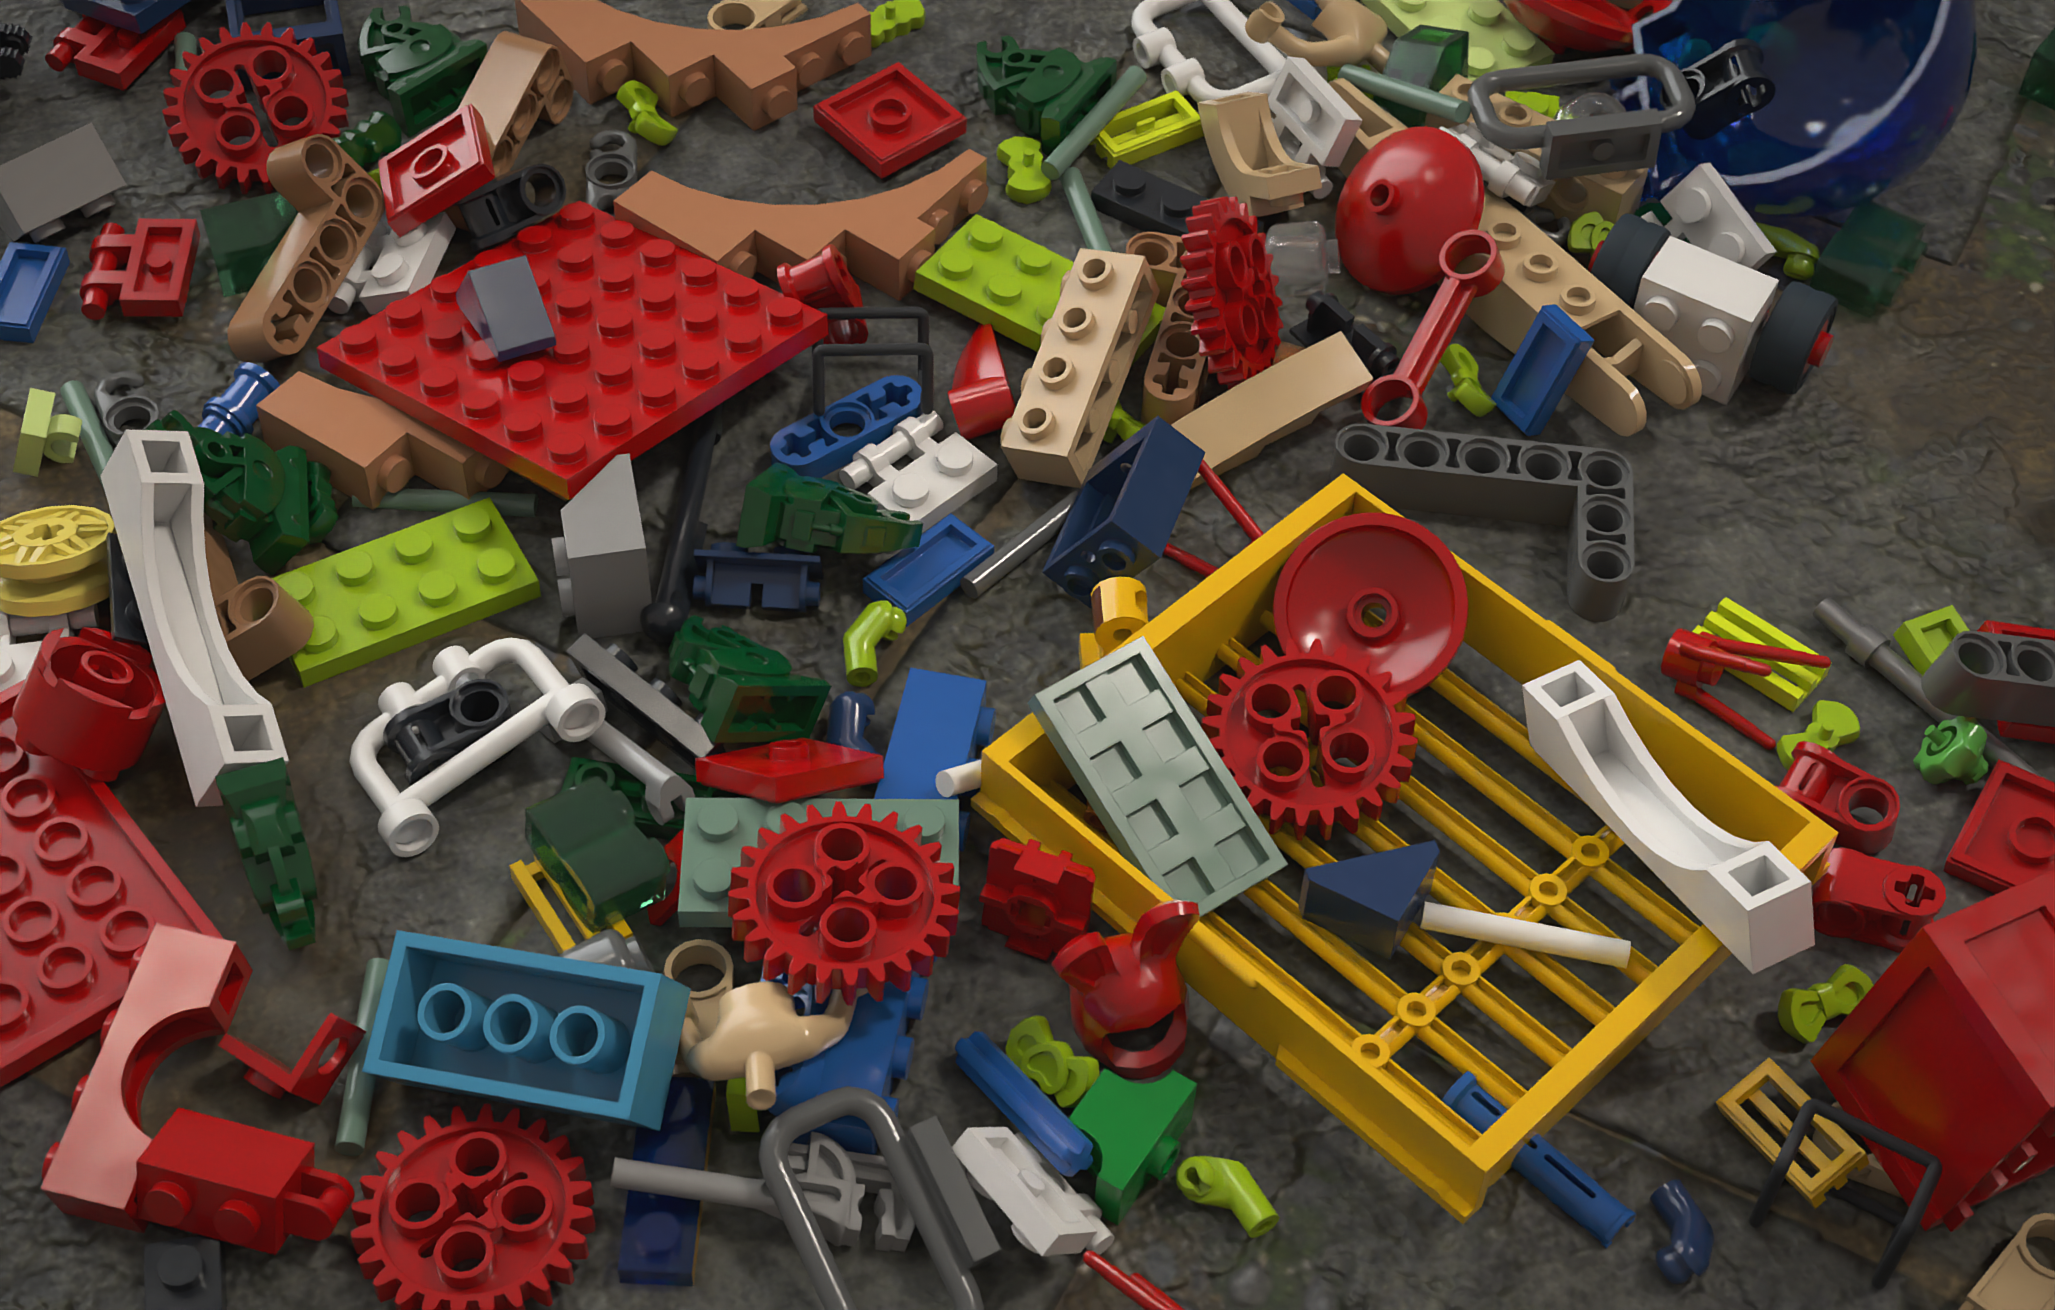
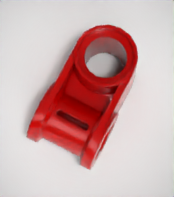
M833 244L823 247L821 255L797 265L791 266L788 263H783L777 267L779 284L785 297L795 298L815 309L863 307L859 286L848 272L842 256ZM866 319L828 320L829 334L823 338L824 344H865L869 334Z
M1807 741L1798 742L1791 752L1794 762L1780 785L1775 787L1839 832L1835 843L1847 849L1861 852L1864 855H1871L1884 850L1892 841L1900 811L1899 796L1894 787L1884 779L1877 778L1843 761L1825 747ZM1868 807L1881 814L1883 820L1876 824L1867 825L1854 819L1850 812L1857 808Z
M1832 848L1827 860L1830 863L1828 871L1811 887L1813 921L1816 931L1831 937L1850 938L1886 947L1898 953L1903 951L1923 926L1934 922L1933 918L1941 912L1946 900V888L1941 879L1932 871L1920 866L1903 865L1866 856L1861 852L1847 848ZM1915 884L1917 889L1913 900L1907 899L1910 886ZM1903 921H1911L1907 933L1901 935L1900 930Z

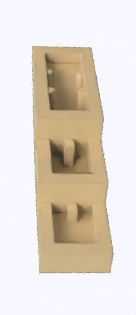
M1340 331L1238 384L1171 424V426L1205 451L1203 460L1215 474L1220 475L1257 457L1265 445L1311 424L1319 412L1366 390L1373 377L1344 334ZM1198 471L1190 489L1206 482Z

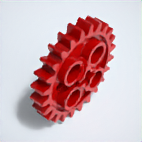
M242 22L239 37L233 38L228 30L221 27L219 28L220 43L214 45L208 39L201 37L199 38L202 49L200 56L187 51L182 53L187 70H170L169 73L175 87L163 89V95L169 107L162 111L167 127H171L167 131L173 147H180L179 152L185 165L196 162L195 167L199 178L203 180L216 171L215 176L220 189L224 190L234 178L238 179L242 194H248L253 181H261L265 193L271 194L273 185L270 183L267 174V160L270 153L277 147L316 134L326 135L331 139L340 137L341 131L338 128L349 127L347 110L344 109L349 106L346 89L342 88L344 83L340 69H332L331 56L328 52L316 55L314 39L309 37L297 45L294 28L291 27L280 38L274 37L270 22L265 23L260 35H253L248 23ZM238 69H244L250 79L261 110L266 113L269 128L278 142L276 147L268 146L263 136L254 109L247 102L244 87L235 73ZM270 72L283 73L282 76L276 79L268 80L262 78ZM216 91H230L223 98H210V95ZM289 118H304V121L298 125L288 126L283 124ZM236 137H251L250 141L245 144H230L231 140Z
M1236 196L1200 201V205L1192 207L1193 217H1188L1185 220L1189 234H1184L1181 237L1187 250V255L1180 256V262L1185 268L1187 275L1186 279L1181 280V286L1189 292L1190 299L1184 307L1185 311L1192 313L1194 318L1191 334H1199L1200 357L1208 355L1209 373H1217L1218 383L1220 385L1227 384L1229 390L1279 363L1275 351L1282 349L1283 345L1278 336V331L1284 328L1277 308L1283 305L1282 300L1275 293V286L1279 282V277L1273 275L1270 268L1274 258L1273 254H1267L1265 232L1257 234L1256 215L1249 216L1247 204H1239Z
M1315 638L1313 640L1309 653H1300L1294 640L1287 639L1284 656L1277 657L1267 645L1261 646L1260 665L1256 666L1244 657L1239 658L1237 665L1238 678L1222 673L1219 678V694L1208 695L1206 709L1208 716L1202 718L1201 728L1256 815L1259 817L1264 813L1270 816L1269 834L1275 835L1283 823L1288 822L1293 823L1296 840H1303L1308 825H1317L1322 837L1325 840H1330L1333 822L1341 821L1344 827L1352 834L1356 833L1360 811L1367 817L1378 821L1381 818L1382 800L1396 804L1399 800L1401 789L1399 782H1409L1413 762L1410 759L1415 758L1418 738L1411 736L1414 732L1416 716L1415 714L1404 712L1407 700V693L1405 691L1388 693L1392 679L1390 671L1379 673L1373 677L1369 675L1372 657L1368 654L1352 664L1346 661V644L1342 643L1333 655L1329 656L1323 655V646L1320 639ZM1295 690H1301L1305 694L1308 707L1307 722L1311 743L1318 746L1316 769L1323 787H1315L1312 783L1309 770L1310 755L1305 732L1299 730L1301 708L1294 692ZM1337 701L1347 706V708L1341 710L1331 709L1322 703ZM1262 710H1274L1281 713L1283 716L1277 718H1266L1259 715L1257 712ZM1351 758L1361 765L1344 767L1337 764L1334 760ZM1276 766L1292 769L1295 774L1278 776L1271 773L1269 769Z
M841 801L835 802L832 817H822L813 805H807L806 822L800 824L794 818L784 813L780 815L779 834L761 827L758 830L757 848L743 846L741 849L740 867H732L730 891H728V917L732 918L733 940L744 941V959L746 962L764 959L763 979L766 981L772 980L783 973L788 974V994L794 995L806 983L814 985L816 1003L822 1004L828 997L831 989L841 990L846 1005L853 1006L857 989L866 988L870 995L877 1002L883 1001L884 983L889 981L903 992H907L910 990L912 971L929 977L933 971L934 956L946 958L949 950L950 936L956 935L960 886L953 885L955 869L953 863H940L942 845L939 842H934L921 846L923 827L919 824L903 832L897 830V812H891L881 822L872 820L871 804L865 803L857 817L847 816L846 809Z
M484 1104L479 1112L477 1121L467 1122L463 1111L457 1106L453 1107L450 1126L441 1128L430 1115L424 1117L426 1135L419 1140L402 1130L398 1132L397 1136L402 1151L399 1156L382 1151L376 1153L375 1158L382 1176H361L359 1182L364 1198L367 1200L352 1203L351 1210L355 1223L359 1227L351 1231V1238L356 1253L362 1254L357 1258L362 1275L365 1280L374 1279L372 1282L377 1299L381 1303L396 1297L394 1302L397 1310H419L421 1307L422 1310H525L524 1301L530 1297L547 1307L553 1304L549 1286L550 1280L567 1285H572L575 1281L572 1264L568 1259L584 1260L588 1258L587 1240L583 1235L595 1232L596 1226L593 1210L588 1208L595 1204L591 1182L584 1181L587 1176L583 1158L581 1156L571 1157L569 1140L566 1135L549 1141L547 1121L543 1118L533 1123L527 1130H523L521 1112L518 1108H513L504 1121L500 1123L494 1122L491 1105ZM480 1166L495 1167L491 1172L483 1176L473 1177L467 1175L471 1170ZM419 1211H436L431 1218L425 1221H407ZM536 1213L541 1215L538 1220L530 1224L517 1225L512 1223L515 1218L522 1214ZM431 1255V1256L428 1257V1258H422V1257H420V1256ZM475 1258L483 1260L479 1266L470 1271L459 1272L452 1270L457 1263L465 1259Z

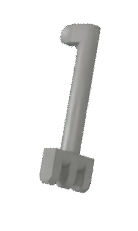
M583 677L572 683L588 686L604 705L605 713L608 712L603 693L599 688ZM605 720L593 735L586 738V740L646 785L645 800L651 815L660 825L674 818V812L670 803L672 800L680 810L685 811L686 798H695L692 787L680 776ZM550 723L539 730L554 743L562 739Z

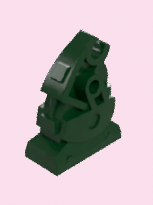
M399 6L400 17L392 21H385L383 8H373L362 27L360 38L358 39L360 62L364 66L367 82H377L379 94L391 103L394 119L402 129V132L410 138L458 109L488 53L487 44L478 39L462 41L442 24L432 25L424 22H413L408 6Z
M1010 35L1001 37V52L999 53L989 51L986 41L977 42L978 89L994 115L1010 114L1015 119L1017 127L1032 137L1041 136L1042 152L1047 156L1058 147L1116 83L1117 60L1110 57H1100L1085 63L1079 60L1072 52L1060 47L1050 51L1020 49L1015 39Z
M176 410L169 412L161 421L159 419L153 421L145 429L188 431L204 482V513L212 519L213 529L236 543L241 539L249 542L253 562L264 572L273 576L310 542L306 449L288 445L274 452L262 440L248 433L240 437L228 431L222 435L209 428L193 427Z
M776 462L746 485L736 546L751 548L764 546L776 541L786 548L811 553L821 547L840 553L890 552L919 547L924 523L919 520L909 521L910 514L906 512L878 510L879 502L876 499L842 486L839 482L816 477L799 476L787 465Z
M691 616L683 623L681 630L676 631L669 647L671 677L689 685L688 690L691 693L688 699L698 711L704 714L701 725L707 737L713 743L775 742L802 737L810 738L832 685L822 679L791 674L792 665L780 652L765 648L724 625H721V628L714 627L708 630L702 625L704 621L702 617Z
M284 757L215 776L246 877L262 914L269 913L276 931L289 951L316 943L315 912L312 901L318 899L316 880Z

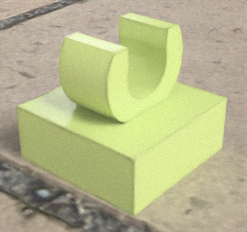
M30 388L13 472L38 477L43 453L55 462H74L82 420L67 414L51 417L55 393Z

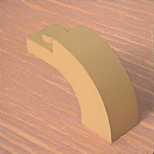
M1244 92L1197 103L1206 144L1219 179L1229 197L1236 196L1239 204H1247L1249 216L1256 215V217L1305 207L1303 192L1322 188L1319 166L1295 162L1284 151L1273 125L1266 93Z

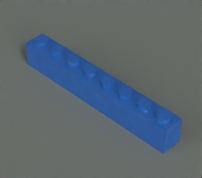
M910 668L883 765L884 779H879L874 799H959V851L963 852L970 826V812L963 811L966 797L972 798L979 793L980 788L951 797H944L938 792L935 779L940 771L980 760L976 759L979 745L988 747L992 742L996 721V708L986 707L987 680ZM934 956V962H935V963H936L937 958H938V957H936V956ZM912 971L910 990L907 992H903L889 981L884 983L883 1001L877 1002L869 992L857 998L854 1014L847 1033L837 1044L825 1050L822 1082L817 1095L846 1086L868 1089L883 1098L896 1117H898L899 1098L891 1097L895 1078L903 1080L908 1078L914 1051V1038L906 1037L910 1019L922 1020L928 996L929 979L921 978L920 974ZM847 1115L839 1117L811 1130L833 1139L845 1151L876 1156L878 1144L867 1123L857 1116ZM811 1131L800 1135L792 1143L807 1145Z

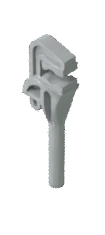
M812 1131L807 1145L797 1143L790 1145L788 1152L790 1166L827 1241L835 1246H855L861 1231L862 1215L858 1209L864 1192L878 1194L874 1203V1214L879 1219V1225L875 1232V1249L887 1252L890 1250L905 1252L915 1222L884 1157L845 1151L833 1139ZM614 1158L610 1187L753 1208L783 1220L764 1179Z

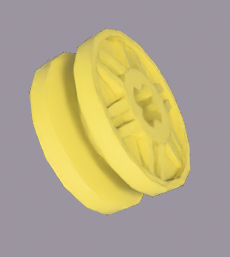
M65 505L26 511L0 521V610L10 615L25 617L54 616L81 610L107 599L110 595L106 536L109 532L117 534L110 514L94 507Z

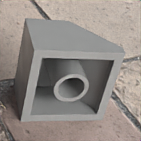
M92 122L0 165V227L13 242L30 234L34 243L40 242L66 228L61 218L81 210L86 219L116 204L112 194L125 186L126 183Z
M628 453L616 455L560 510L564 537L551 538L557 576L570 575V578L557 579L563 617L576 616L579 638L584 633L593 639L642 632L643 629L640 623L641 611L645 606L652 604L646 546L630 454Z

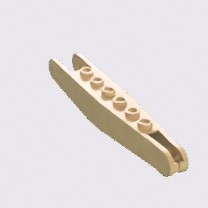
M1337 78L1328 82V84L1363 120L1338 167L1348 179L1356 164L1374 145L1387 136L1408 127L1365 96L1344 78ZM1484 185V207L1478 230L1488 233L1494 239L1505 265V273L1501 283L1492 292L1473 298L1466 314L1481 329L1512 353L1516 354L1542 306L1556 304L1595 340L1566 389L1565 394L1621 436L1628 437L1642 430L1646 424L1647 412L1644 401L1639 391L1625 377L1627 375L1632 376L1675 409L1684 410L1697 403L1702 395V384L1693 362L1521 212L1488 190ZM1481 253L1470 255L1457 265L1454 272L1458 274L1476 272L1488 262L1490 255ZM1445 276L1436 282L1439 286H1441ZM1594 349H1596L1598 352H1600L1602 355H1604L1605 358H1603L1600 354H1598Z

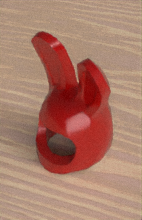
M1183 900L1160 902L1141 916L1134 928L1133 934L1123 933L1102 938L1099 932L1078 935L1058 952L1051 966L1058 976L1067 982L1070 987L1071 1018L1076 1035L1088 1053L1121 1077L1146 1079L1158 1076L1169 1069L1184 1052L1190 1008L1189 993L1176 963V955L1185 937L1200 919L1198 903ZM1171 1011L1174 1012L1172 1024L1164 1039L1150 1050L1130 1052L1113 1046L1107 1037L1108 1033L1151 1027Z

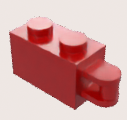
M180 1107L177 1108L136 1160L138 1218L273 1255L277 1254L290 1234L312 1240L327 1239L355 1198L354 1189L348 1180L336 1173L315 1168V1143Z

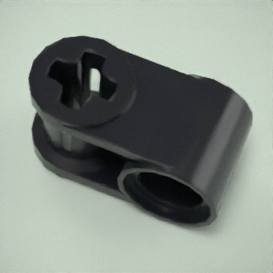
M1747 38L1735 39L1692 66L1680 70L1694 95L1696 110L1691 121L1682 127V130L1688 137L1694 140H1705L1713 137L1730 124L1750 113L1763 109L1775 97V84L1772 77L1763 71L1764 54L1760 44L1755 40ZM1733 57H1736L1739 67L1733 65ZM1749 84L1756 89L1755 95H1752ZM1662 86L1660 103L1667 110L1672 108L1673 105L1664 86Z
M541 163L502 174L457 201L452 206L459 207L472 235L469 245L472 251H476L505 240L518 233L519 229L555 213L562 207L566 199V185L558 170L551 165ZM527 181L535 191L534 204L530 202L526 195Z
M475 679L465 682L457 689L422 705L404 709L396 714L387 723L383 731V740L391 752L400 754L407 766L406 780L409 785L412 786L431 773L428 770V764L432 763L435 769L513 717L506 690L499 683L490 679ZM413 726L418 727V736H415L414 732L412 731ZM515 747L492 763L502 761L508 757Z

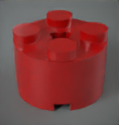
M82 627L78 637H60L64 628L53 630L43 639L14 703L13 718L18 727L15 741L18 746L30 754L37 756L49 755L63 763L81 768L92 779L105 782L116 780L121 770L135 765L140 760L166 706L159 677L149 667L153 657L140 645L112 640V632L102 629Z

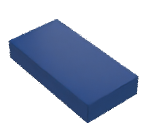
M9 242L0 261V340L34 343L70 264L65 247Z
M1556 304L1542 306L1491 396L1497 404L1496 407L1527 436L1541 434L1595 340Z
M950 513L921 535L919 547L902 549L863 578V593L874 602L889 601L892 607L902 609L907 619V627L960 587L961 578L994 553V545Z

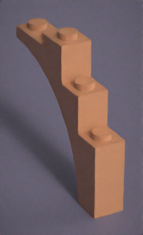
M515 0L519 35L557 46L573 80L574 90L589 104H593L618 92L623 84L635 80L645 84L657 94V104L671 118L705 101L718 97L753 131L798 110V91L871 56V14L859 3L822 17L784 26L723 30L696 29L659 23L619 11L599 0Z
M968 149L941 169L903 187L861 199L818 205H770L727 199L688 188L654 171H650L613 200L616 220L627 221L637 229L671 241L677 246L710 259L747 278L752 279L754 274L759 272L778 284L777 267L783 263H788L791 266L797 265L821 255L823 247L833 244L842 256L849 273L900 301L914 288L915 272L935 254V244L942 243L956 225L969 214L978 212L985 203L988 195V185L986 184L987 158Z
M300 371L256 405L264 441L274 452L288 445L306 449L307 462H319L329 468L331 471L329 483L332 484V487L351 498L354 495L363 505L372 510L380 505L382 498L387 492L396 493L400 491L414 475L441 490L454 491L469 500L477 492H486L496 487L505 475L512 471L564 501L568 500L378 398L336 388Z

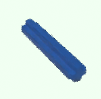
M975 1031L968 1038L961 1037L955 1045V1050L958 1052L956 1064L1062 1175L1072 1177L1080 1169L1087 1170L1093 1162V1157L1090 1155L1093 1148L1092 1142L984 1032Z

